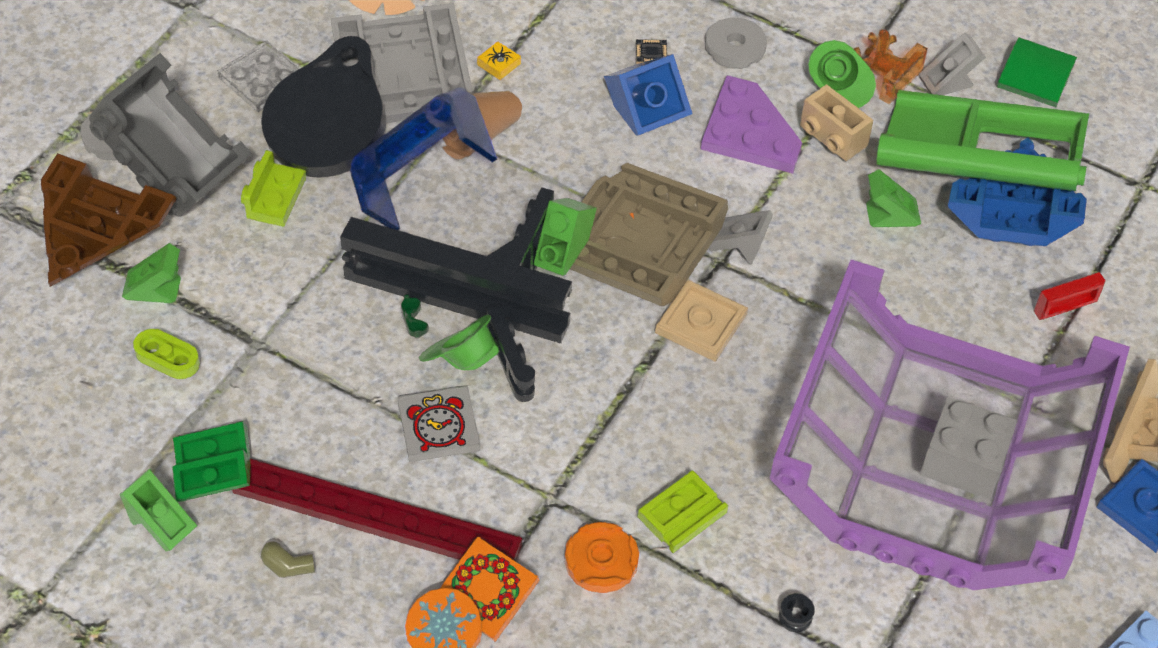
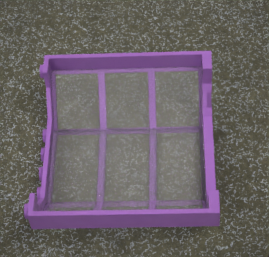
M851 259L775 454L770 480L831 542L837 543L850 551H860L875 556L878 560L885 563H895L910 568L917 574L930 575L948 581L949 584L955 587L981 590L1064 579L1075 556L1130 346L1094 336L1086 357L1074 359L1072 365L1058 368L1055 364L1045 366L1034 364L909 324L900 314L894 316L885 306L887 300L879 292L885 270ZM947 396L1017 420L1000 477L990 500L920 475Z

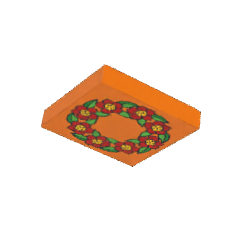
M477 537L440 588L456 589L469 596L481 613L482 633L496 642L540 579L537 575Z

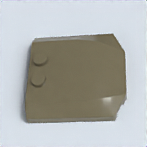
M625 163L621 166L622 171L611 178L605 175L598 179L582 200V203L596 207L597 210L589 240L570 270L663 307L673 302L722 229L728 211L727 199L630 163ZM629 213H633L634 219L630 216Z

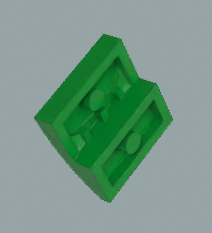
M1018 37L997 87L1056 108L1077 57Z
M243 421L173 437L176 465L172 466L177 502L250 486L249 438L247 426Z

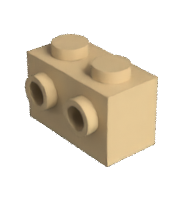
M826 84L804 100L800 126L808 134L813 135L826 145L831 152L836 153L847 162L868 146L874 120Z

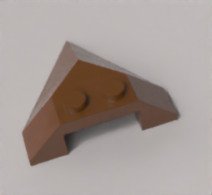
M57 153L41 178V190L44 197L45 245L49 264V286L57 284L160 227L176 201L175 195L147 185L144 186L140 195L93 178L86 163Z

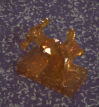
M882 29L879 31L878 37L873 32L868 34V40L872 42V46L865 49V55L869 57L863 60L870 69L883 76L879 99L890 105L897 98L898 90H904L923 71L928 48L916 43L904 57L900 58L889 49V45L895 43L897 37L895 35L890 36L888 31ZM855 47L854 50L861 57L859 47Z

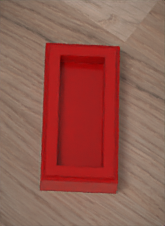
M1098 272L1042 290L1034 313L1039 320H1044L1098 302L1106 280Z

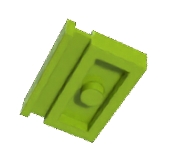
M692 470L638 510L637 517L661 542L664 541L670 547L669 550L672 553H675L724 516L728 511L729 505L726 502L722 503L717 498V494Z

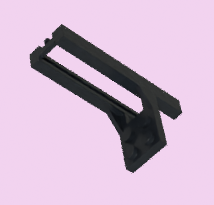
M541 187L536 200L530 199L526 210L527 219L524 224L519 223L514 239L488 256L355 217H350L340 236L341 249L346 251L342 255V260L345 261L343 270L344 279L403 297L404 295H409V298H417L420 302L476 319L485 316L487 308L500 305L504 317L511 318L514 330L560 344L570 324L571 313L563 311L566 298L570 297L572 292V281L536 271L537 266L534 265L550 200H554L553 190Z

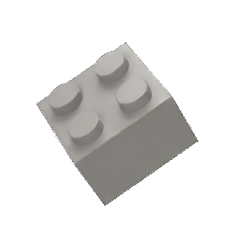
M947 396L920 475L990 500L1000 477L1017 420Z

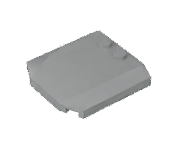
M454 3L424 6L423 14L364 22L362 14L331 18L334 42L343 37L357 36L369 44L374 59L376 86L386 113V123L431 117L432 107L440 101L438 100L440 97L473 93ZM348 58L344 65H355L358 62V58Z

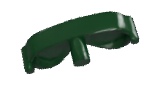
M404 295V300L401 303V313L406 329L410 336L420 338L429 331V326L426 322L414 319L421 310V302L417 298H409V295Z

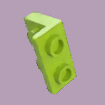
M266 150L261 161H256L254 165L253 178L250 184H246L242 190L241 203L245 205L246 218L285 227L306 181V171L274 163L273 152Z

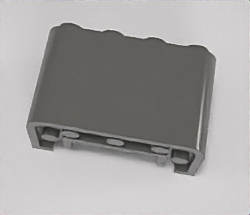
M159 53L101 100L89 117V128L97 139L104 140L113 150L116 160L124 166L127 165L136 175V180L142 188L147 185L175 195L176 201L168 215L181 217L235 171L252 153L241 141L237 145L232 146L225 143L229 139L225 134L218 138L174 90L179 83L175 79L170 82L166 73L172 65Z

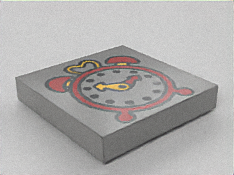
M468 386L397 397L409 462L480 451V441Z

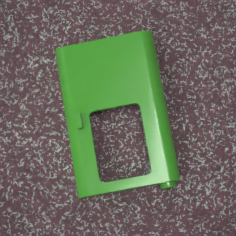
M898 90L896 105L887 133H881L877 165L1076 191L1077 185L1084 186L1087 166H1082L1081 160L1089 113ZM993 132L1065 141L1070 143L1068 160L981 149L977 148L980 133Z

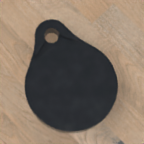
M347 36L338 39L315 60L285 77L269 94L262 111V131L270 151L273 152V156L281 165L305 170L307 177L336 176L362 164L380 144L386 126V113L376 86L373 55L369 44L364 39L357 36ZM348 58H358V62L355 65H344Z

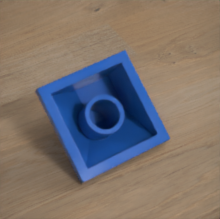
M674 54L639 63L604 76L614 107L636 136L693 114Z

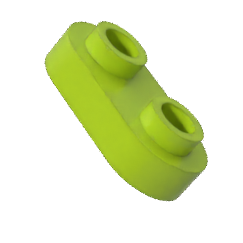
M159 329L144 330L133 341L136 358L141 363L172 378L186 379L193 376L199 369L200 361L196 348ZM153 349H156V350H157L156 352H153V353H150V352H149L150 350H153Z

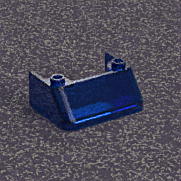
M458 87L437 95L354 157L350 173L363 213L386 227L400 230L386 179L454 129L457 130L459 139L492 163L497 160L479 105L472 93L465 88Z

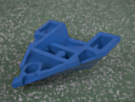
M1029 137L1021 141L1020 147L1012 152L1047 157L1045 154L1039 155L1034 150V143ZM970 177L967 180L960 178L952 183L948 208L978 238L989 239L995 242L1022 243L1027 246H1047L1084 224L1087 199L1081 192L1075 193L1069 190Z

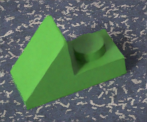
M880 169L868 175L871 189L869 190L870 200L867 201L866 206L869 223L872 227H916L921 224L917 200L914 196Z
M168 243L129 269L122 297L132 301L174 303L181 281L180 275L177 274L179 269L177 261L180 249Z
M150 469L146 470L120 493L131 523L133 525L142 523L165 552L171 551L197 527L196 523Z

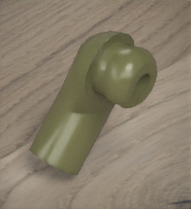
M275 541L266 543L262 548L261 559L264 565L281 578L315 573L312 554L292 557Z

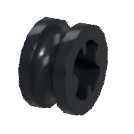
M794 593L788 595L783 599L779 611L781 625L791 632L799 633L805 631L812 623L815 612L814 604L803 594ZM794 607L802 609L800 619L792 617Z

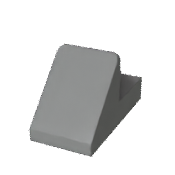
M963 33L921 71L919 75L932 94L946 95L972 87L974 84L967 74L986 57L969 34Z
M768 210L725 217L722 229L710 245L709 250L712 252L738 248L750 265L753 264L771 222L772 212Z

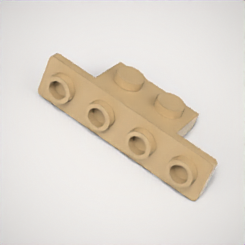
M1148 359L1144 370L1138 373L1135 391L1126 401L1125 414L1122 421L1117 422L1115 426L1112 444L1110 448H1106L1104 451L1103 466L1108 470L1111 483H1118L1122 479L1130 459L1158 462V398H1156L1158 394V364L1156 359Z

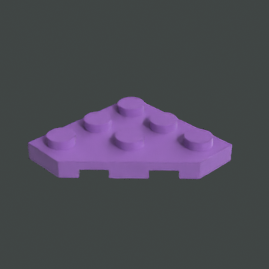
M727 75L703 136L701 150L793 174L801 152L802 141L756 82Z

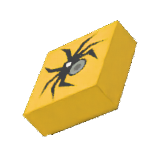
M499 41L477 57V65L499 80L521 64V56Z

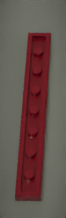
M251 458L250 486L232 490L233 494L461 560L477 537L515 562L522 546V537Z

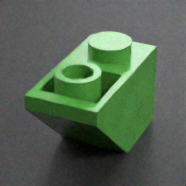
M570 198L550 200L534 265L562 276L566 275L589 240L597 208Z

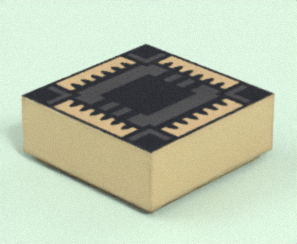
M636 39V64L667 56V40Z

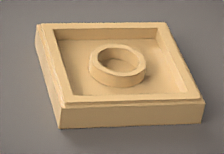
M687 280L657 323L655 333L716 362L746 317L748 307Z

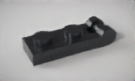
M500 305L487 308L486 315L491 316L487 327L498 345L499 352L497 356L514 397L520 402H528L535 395V370L533 367L525 365V351L521 343H515L513 338L515 337V330L511 318L504 317Z

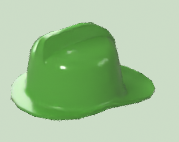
M832 40L825 41L812 52L808 64L809 72L814 82L820 88L827 84L857 108L864 106L870 101L876 88L875 75L852 47L845 42Z
M485 315L465 329L431 345L418 357L419 360L426 362L442 357L456 369L464 371L475 370L481 367L499 352L498 345L487 327L491 316Z

